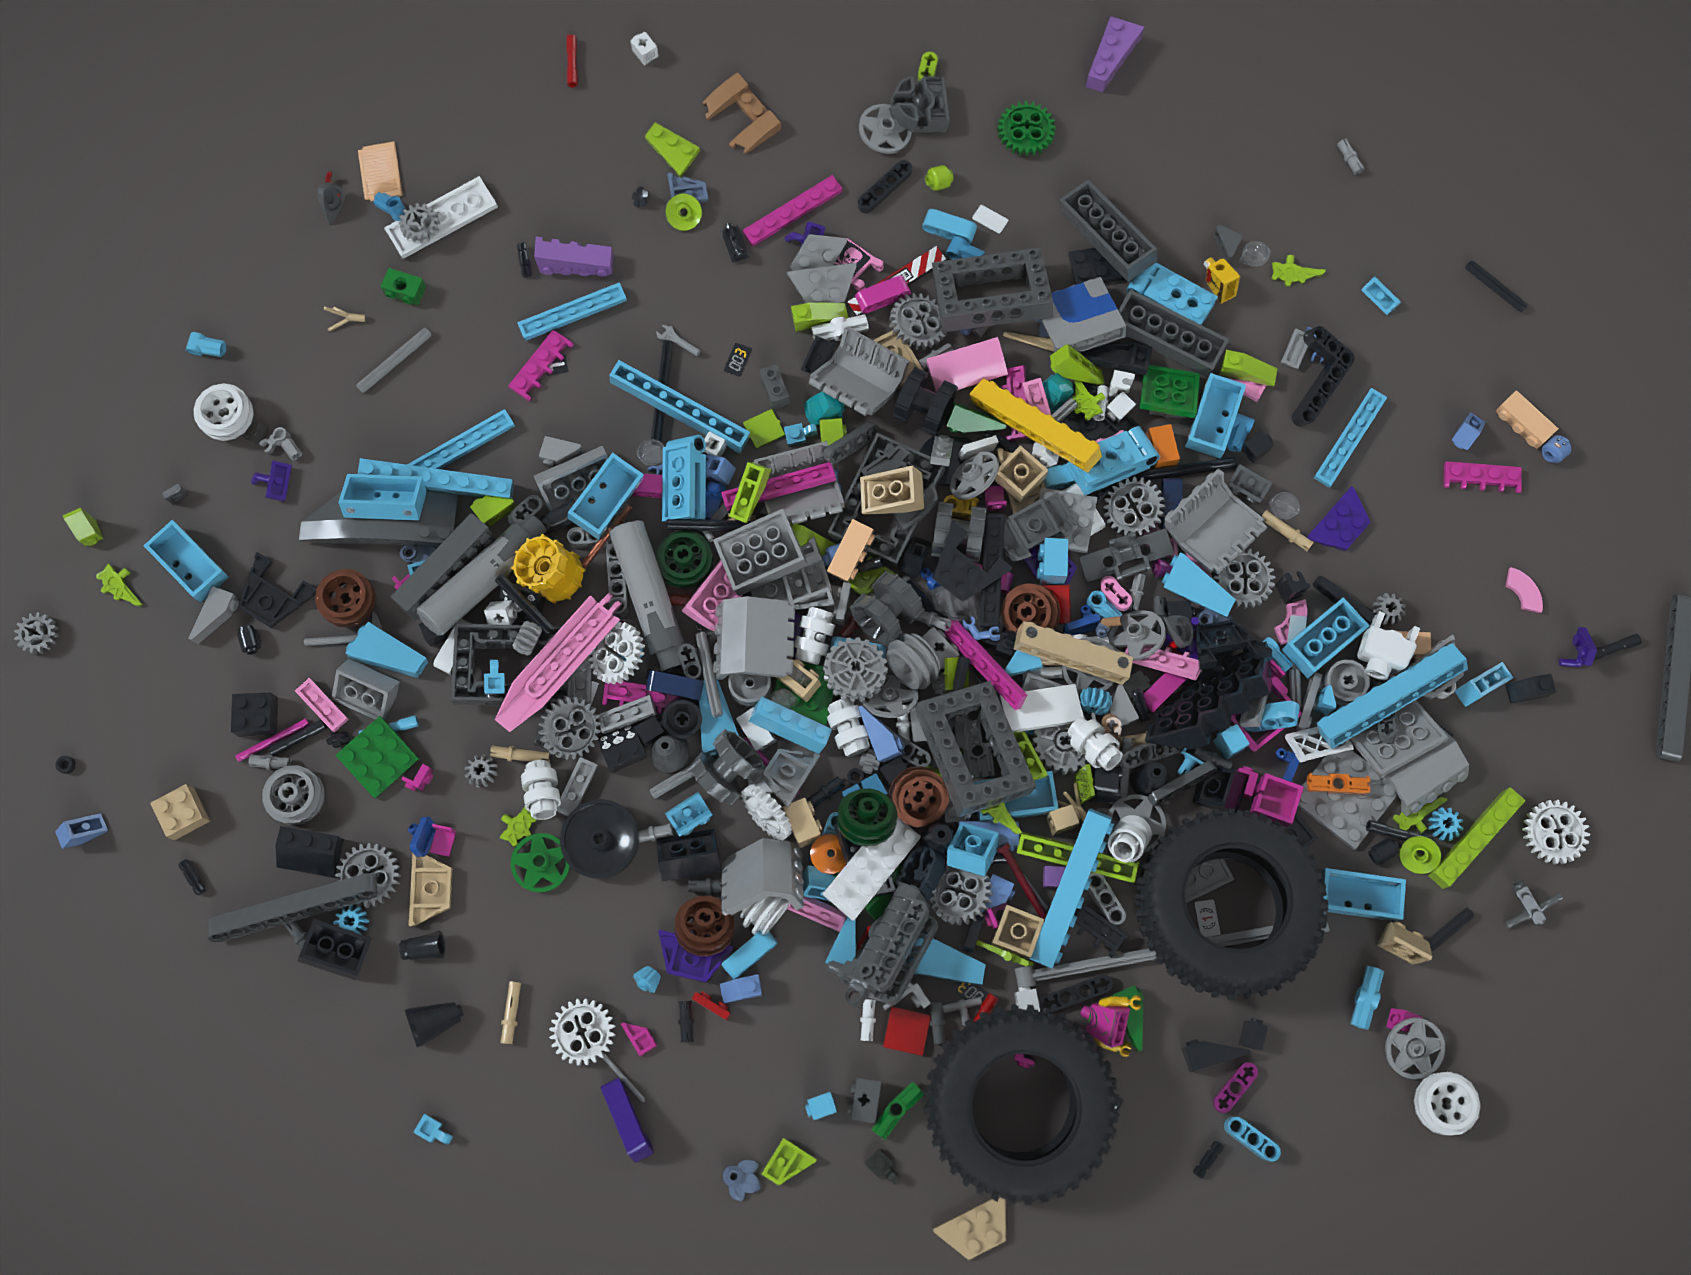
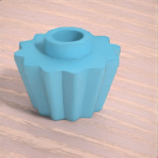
M645 966L636 972L633 978L640 989L655 993L661 976L652 967Z

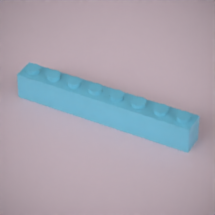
M618 360L609 375L611 384L704 435L711 432L725 439L727 447L741 454L749 440L750 432L620 360Z
M360 458L358 474L423 477L426 490L481 498L493 496L512 499L514 482L512 479Z
M1453 643L1440 648L1433 655L1423 658L1416 665L1406 668L1399 675L1393 676L1382 685L1372 688L1367 694L1355 698L1350 704L1340 707L1329 716L1323 717L1317 722L1320 735L1334 749L1468 670L1467 659Z
M1093 809L1088 810L1030 958L1031 960L1053 968L1055 963L1059 964L1063 954L1059 951L1062 945L1066 946L1070 937L1067 934L1069 926L1073 928L1077 919L1074 913L1076 908L1081 909L1085 899L1081 897L1084 890L1088 891L1092 879H1089L1091 871L1095 872L1099 861L1096 860L1098 853H1103L1107 843L1103 841L1105 835H1110L1114 826L1111 823L1112 817Z

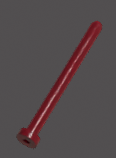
M1008 842L1002 844L996 849L998 854H1003L1038 916L1046 919L1047 914L1009 851L1011 846Z

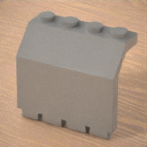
M847 327L844 329L840 346L829 361L810 375L809 384L819 390L823 389L824 393L835 399L839 397L838 401L850 408L855 406L854 410L864 416L867 414L872 416L892 399L906 376L910 361Z
M824 441L755 459L754 462L772 469L768 479L827 463L828 461H825L823 458V453L828 443ZM837 479L833 482L764 501L768 515L783 508L789 522L792 521V524L805 522L807 517H810L811 520L826 516L825 512H829V515L843 512L842 508L845 507Z
M1220 469L1210 473L1204 483L1196 486L1192 494L1188 498H1183L1174 511L1168 512L1165 517V528L1178 546L1210 573L1215 571L1217 574H1220L1229 565L1227 561L1231 563L1242 553L1241 549L1245 550L1255 540L1254 536H1260L1267 529V526L1264 524V518L1232 494L1224 482V473Z
M749 596L724 599L717 605L715 615L718 617V624L715 626L717 642L714 645L716 661L713 665V672L716 673L715 679L723 680L728 675L752 674L785 678L786 674H793V660L787 658L793 657L794 641L787 639H794V622H788V620L795 619V606L788 605L789 601Z
M1442 728L1441 730L1448 737L1447 742L1383 776L1394 787L1400 797L1401 812L1406 817L1418 812L1422 806L1433 802L1437 796L1443 792H1448L1455 784L1466 780L1469 775V764L1460 747Z
M762 838L728 856L727 860L722 863V914L733 915L767 896L786 898L796 910L803 908L804 881L802 878L803 866L801 858H803V855L798 847L795 848L789 841Z

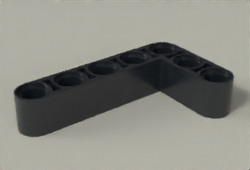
M1322 326L1307 330L1303 335L1306 345L1322 357L1327 364L1292 415L1293 423L1300 427L1315 421L1355 360L1353 352Z

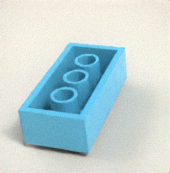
M1343 597L1293 638L1282 651L1308 679L1369 627V624Z

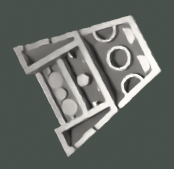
M813 537L809 540V543L801 547L808 562L807 566L751 590L752 597L789 601L788 605L795 606V610L835 605L834 592L815 538Z

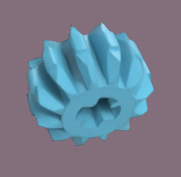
M1096 687L1083 689L1079 696L1082 711L1087 712V714L1095 712V715L1100 716L1108 714L1112 705V696L1108 691H1103V689H1097Z
M1442 807L1438 812H1432L1433 817L1429 818L1428 821L1433 825L1429 826L1428 829H1434L1435 832L1432 835L1434 837L1439 835V840L1443 841L1446 838L1448 841H1451L1453 837L1457 838L1460 836L1458 831H1462L1463 827L1459 823L1463 822V819H1457L1459 812L1452 814V808L1445 810Z
M349 905L348 909L345 907L341 908L343 914H336L340 919L334 921V924L340 925L338 927L361 935L360 930L367 931L364 924H368L369 920L364 919L367 916V912H362V907L358 906L355 908L354 905ZM351 918L355 919L353 926L348 925V923H351L349 921Z

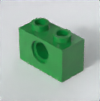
M388 268L380 287L384 295L390 299L397 298L408 305H412V303L419 305L427 286L423 278Z

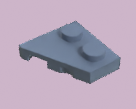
M667 173L671 198L677 194L685 193L695 197L699 203L709 202L705 182L694 181L684 176L680 178L673 176V173Z

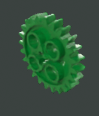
M1025 101L1024 105L1018 102L1017 107L1011 104V108H1006L1005 114L1001 113V118L998 120L997 132H999L998 138L1002 139L1001 144H1006V150L1012 148V154L1018 151V156H1021L1022 152L1025 153L1026 157H1028L1030 152L1033 156H1035L1036 151L1041 154L1042 148L1047 150L1048 144H1052V138L1055 136L1056 126L1054 125L1055 120L1051 119L1052 114H1046L1047 108L1041 110V104L1035 107L1034 101L1031 105H1028L1027 101Z

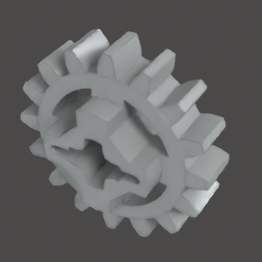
M416 203L414 208L409 205V211L403 210L405 215H400L401 221L399 225L401 227L400 230L407 239L411 238L413 242L419 239L423 243L424 238L429 241L430 235L436 236L434 230L439 231L438 224H440L436 211L434 212L431 206L427 208L426 204H423L420 207Z
M37 612L36 616L30 613L29 619L22 617L23 623H17L20 627L19 630H14L18 634L14 638V640L19 642L17 646L23 648V651L36 655L37 651L43 654L45 648L51 650L50 644H56L53 639L59 637L55 633L59 629L54 625L56 622L50 619L48 615H42ZM33 631L36 632V633L38 632V633L41 634V635H40V636L37 635V634L35 635V634L32 633V632H33Z

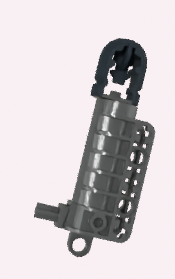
M918 847L906 859L900 870L901 875H898L894 881V886L897 889L859 959L853 958L852 962L846 960L844 965L833 960L827 964L828 972L838 975L844 984L849 985L845 992V1000L853 1008L860 1007L865 1002L867 996L888 1005L897 1004L901 1000L938 929V923L935 918L928 915L929 905L927 902L930 901L933 895L932 891L936 890L944 874L945 860L942 854L930 847ZM913 878L916 881L922 882L920 888L911 884ZM931 922L932 926L926 929L924 925ZM918 938L924 939L922 945H914ZM911 957H913V959H914L913 962L910 961V962L908 963V962L906 961L907 958H908V959H911ZM899 973H905L902 981H896ZM894 991L895 997L891 996L889 999L888 994H892ZM852 994H860L858 1000L850 1001Z

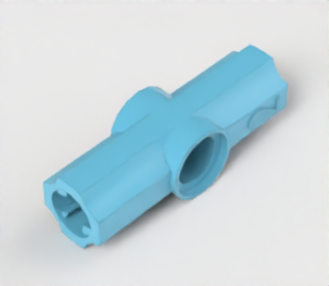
M1366 966L1361 986L1358 987L1355 994L1354 1003L1356 1005L1351 1025L1369 1030L1373 1012L1380 1001L1381 994L1379 990L1385 971Z

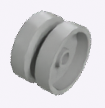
M1342 660L1336 662L1324 673L1321 679L1324 682L1322 689L1331 685L1336 706L1342 707L1353 702L1355 698L1367 693L1370 678L1365 672L1366 669L1360 663L1354 660Z
M752 674L729 675L728 685L734 701L740 706L753 708L761 696L769 699L772 691L770 676Z

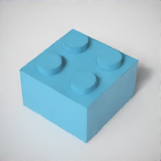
M1045 538L1038 550L1037 559L1041 562L1037 569V579H1040V585L1042 586L1064 585L1068 569V539Z
M961 822L947 849V866L985 877L997 852L999 833Z

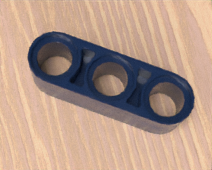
M1162 478L1161 497H1164L1165 501L1161 504H1164L1166 509L1161 510L1165 514V516L1161 517V529L1165 528L1167 513L1171 510L1174 511L1183 498L1182 479Z
M650 670L646 690L700 701L704 681Z

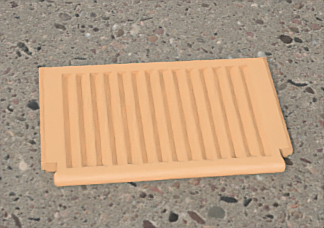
M395 142L365 146L363 150H358L365 200L370 199L373 202L374 196L378 192L386 193L392 197L403 196Z

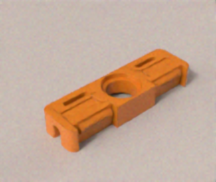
M1310 773L1307 775V790L1309 792L1362 795L1370 792V786H1368L1370 783L1369 776L1363 778L1350 777L1349 774H1328L1326 776L1312 775ZM1339 778L1343 781L1342 789L1334 786V779Z

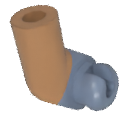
M1121 617L1103 618L1096 627L1097 636L1104 638L1111 627L1121 626Z

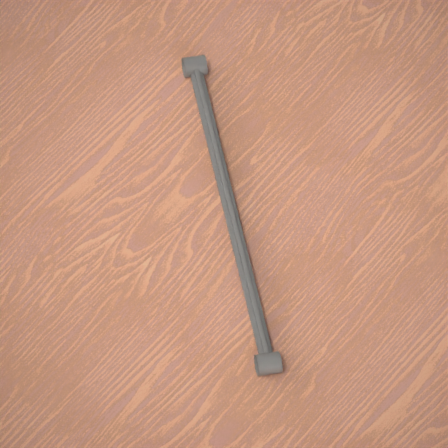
M1327 921V927H1326L1325 929L1322 928L1321 930H1323V931H1325V932H1329V931H1330L1329 925H1328V921ZM1274 925L1207 937V939L1222 947L1264 940L1269 937ZM1149 949L1115 954L1112 958L1104 956L1056 965L1053 968L1045 967L1033 970L1032 966L1020 967L1015 969L1018 988L1036 986L1037 981L1155 960L1157 957L1155 956V951L1150 952Z

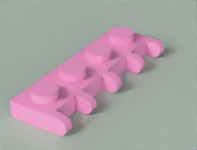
M1144 646L1141 654L1149 651L1153 646ZM1128 647L1125 651L1127 655H1129ZM1166 647L1165 651L1158 650L1148 658L1132 662L1193 680H1197L1201 672L1198 660L1189 658V652H1185L1183 656L1171 653L1172 649L1170 647Z

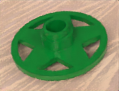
M537 833L524 838L515 847L511 856V871L515 880L526 890L537 893L548 892L557 888L565 880L570 869L566 862L562 876L560 875L555 865L564 858L561 847L547 849L543 838L553 840L559 845L560 839L546 833ZM532 840L530 852L518 854L522 846ZM515 865L527 869L524 882L517 875ZM542 878L553 883L544 888H534Z

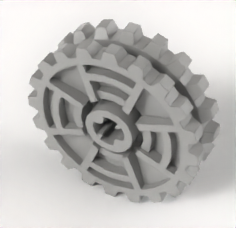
M856 637L855 640L846 638V642L840 640L837 642V647L832 646L830 648L831 652L827 653L824 662L823 672L825 675L823 678L824 681H828V689H833V694L835 696L841 695V699L844 701L846 698H849L850 702H855V699L863 702L865 697L873 698V693L878 694L880 692V687L884 685L888 668L885 666L887 660L882 658L884 653L882 650H877L876 644L870 645L867 639L864 642L859 637Z
M1072 724L1035 729L1033 734L1035 738H1033L1032 746L1035 747L1034 749L1041 763L1045 764L1044 768L1046 770L1051 768L1054 774L1058 771L1062 775H1066L1069 771L1071 774H1075L1077 769L1080 770L1086 764H1089L1085 759V754H1079L1070 745L1071 737L1068 735V729ZM1066 739L1068 741L1067 744L1061 745V742Z

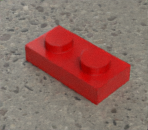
M703 991L700 994L695 992L692 997L694 1001L723 1019H729L731 1015L728 1012L729 1007L721 1002H718V1004L710 1001L712 997Z

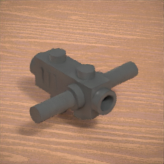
M1517 880L1512 883V888L1525 909L1519 915L1505 921L1510 929L1525 920L1529 921L1532 919L1536 926H1540L1547 921L1543 914L1546 912V909L1564 899L1558 893L1543 902H1536L1523 880Z

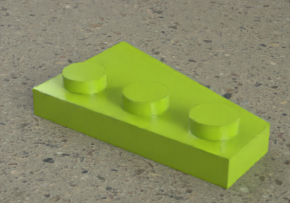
M655 122L645 135L648 143L666 160V163L676 171L680 178L700 152V147Z

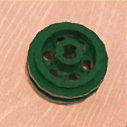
M681 530L671 533L662 540L656 552V560L663 579L674 587L687 589L698 586L712 571L714 559L711 547L703 536L694 531ZM695 547L699 551L694 553L692 552V548ZM673 551L674 556L669 557L670 553ZM685 554L688 555V557H684L683 559L679 558L680 556H684ZM696 560L701 561L699 566L694 565V562ZM674 564L677 568L676 570H671L670 566ZM685 569L690 570L689 573H683Z
M871 788L858 789L848 793L841 800L837 815L838 829L846 839L854 844L876 846L886 842L894 834L898 814L895 804L884 793Z

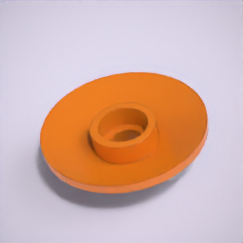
M826 834L819 837L813 843L810 857L817 870L825 874H835L842 871L846 863L837 835ZM828 850L834 851L833 857L827 855Z

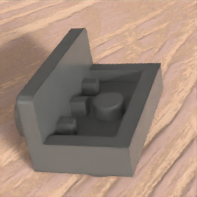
M1241 464L1228 483L1231 486L1229 488L1236 494L1242 492L1247 495L1246 499L1254 504L1262 502L1273 482Z

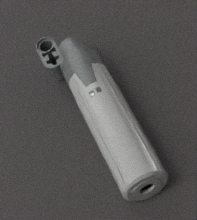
M530 495L520 503L508 516L510 526L417 608V614L421 621L437 635H444L498 586L495 579L500 574L508 577L514 572L511 567L514 565L515 551H518L527 542V538L540 537L541 534L547 531L545 526L533 516L542 507L540 497ZM528 501L535 503L536 509H531L528 506ZM523 511L525 514L517 520L515 517Z
M636 520L616 526L609 534L650 655H657L662 671L668 672L683 667L684 673L688 678L701 679L704 674L699 650L695 645L684 643L644 522ZM688 649L692 650V652L689 654L690 656L685 655V653L688 652ZM696 665L699 672L696 676H693L691 668Z

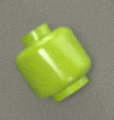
M945 165L931 167L925 176L926 184L933 191L947 189L953 182V173Z

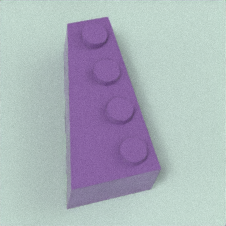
M1110 17L1088 75L1087 88L1099 92L1105 90L1115 76V73L1123 65L1125 59L1141 40L1144 31L1143 26Z
M536 237L534 258L540 273L545 275H552L553 273H561L562 275L579 274L581 276L595 274L603 277L613 275L614 254L612 247L587 244L584 247L578 242L570 241L569 244L559 243L558 239H551V242L542 241V237Z

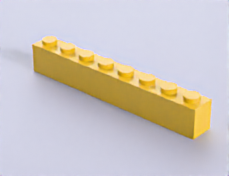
M983 378L969 394L973 405L1087 473L1102 457L1100 445L1097 442L1086 439L1078 431L1074 432L1068 425L1057 422L1051 415H1045L1036 406L1028 405L1022 398H1016L1010 391L999 388L993 381L989 382Z

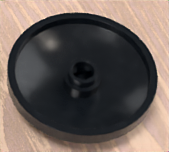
M605 799L587 801L575 808L565 820L560 835L561 851L568 865L579 874L593 879L609 878L625 870L633 861L639 847V829L632 814L622 805Z

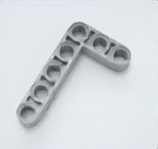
M581 527L572 528L567 533L568 541L574 549L593 548L598 539L592 540V535ZM575 536H581V539L579 541H573V538ZM610 537L603 546L606 547L609 594L612 595L609 606L611 608L615 602H621L624 608L621 611H616L613 615L617 618H624L629 613L628 587L622 570L617 575L612 573L614 569H621L617 556L611 555L615 549ZM617 586L623 587L619 593L614 592Z

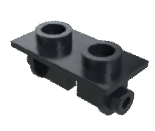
M727 223L725 230H722L721 233L732 263L749 258L738 225L735 226L732 223Z

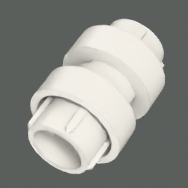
M811 607L807 616L802 615L799 627L804 628L802 637L796 636L794 641V647L797 648L795 655L797 659L818 665L821 656L826 657L829 645L824 644L826 635L832 636L835 625L831 624L833 613Z
M846 698L845 701L840 699L829 705L828 711L830 715L827 717V720L832 730H838L839 734L834 737L838 749H843L846 756L852 757L869 750L870 744L865 725H860L859 722L862 719L858 709L859 705H854V702H850V699Z
M1084 717L1077 719L1068 729V735L1071 737L1070 745L1079 754H1085V759L1094 768L1103 767L1106 771L1113 769L1123 756L1122 752L1118 750L1120 746L1119 741L1110 733L1104 734V727L1096 720L1087 721Z
M545 760L529 762L526 765L525 772L521 775L522 789L526 792L524 794L525 809L531 812V817L534 819L545 820L552 818L556 815L557 807L561 804L559 790L555 788L558 785L556 770L551 768V764Z
M1129 815L1123 817L1108 840V848L1111 854L1122 862L1129 863L1138 860L1151 840L1152 831L1150 825L1139 816Z

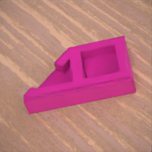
M627 1023L621 1024L640 1057L658 1046L648 1028Z

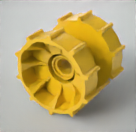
M544 534L532 539L527 538V542L518 551H515L516 556L511 569L514 570L515 576L518 579L516 582L523 587H529V589L536 593L540 591L543 598L545 597L554 604L565 599L571 600V596L579 587H582L583 572L586 571L579 560L580 556L573 551L569 552L563 548V544L557 540L552 541Z

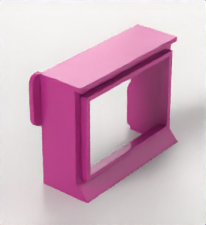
M1272 677L1271 690L1281 702L1291 701L1286 695L1288 689L1278 677ZM1239 714L1231 716V724L1233 726L1238 724L1250 743L1248 747L1252 751L1258 750L1284 729L1269 730L1255 742L1235 719Z

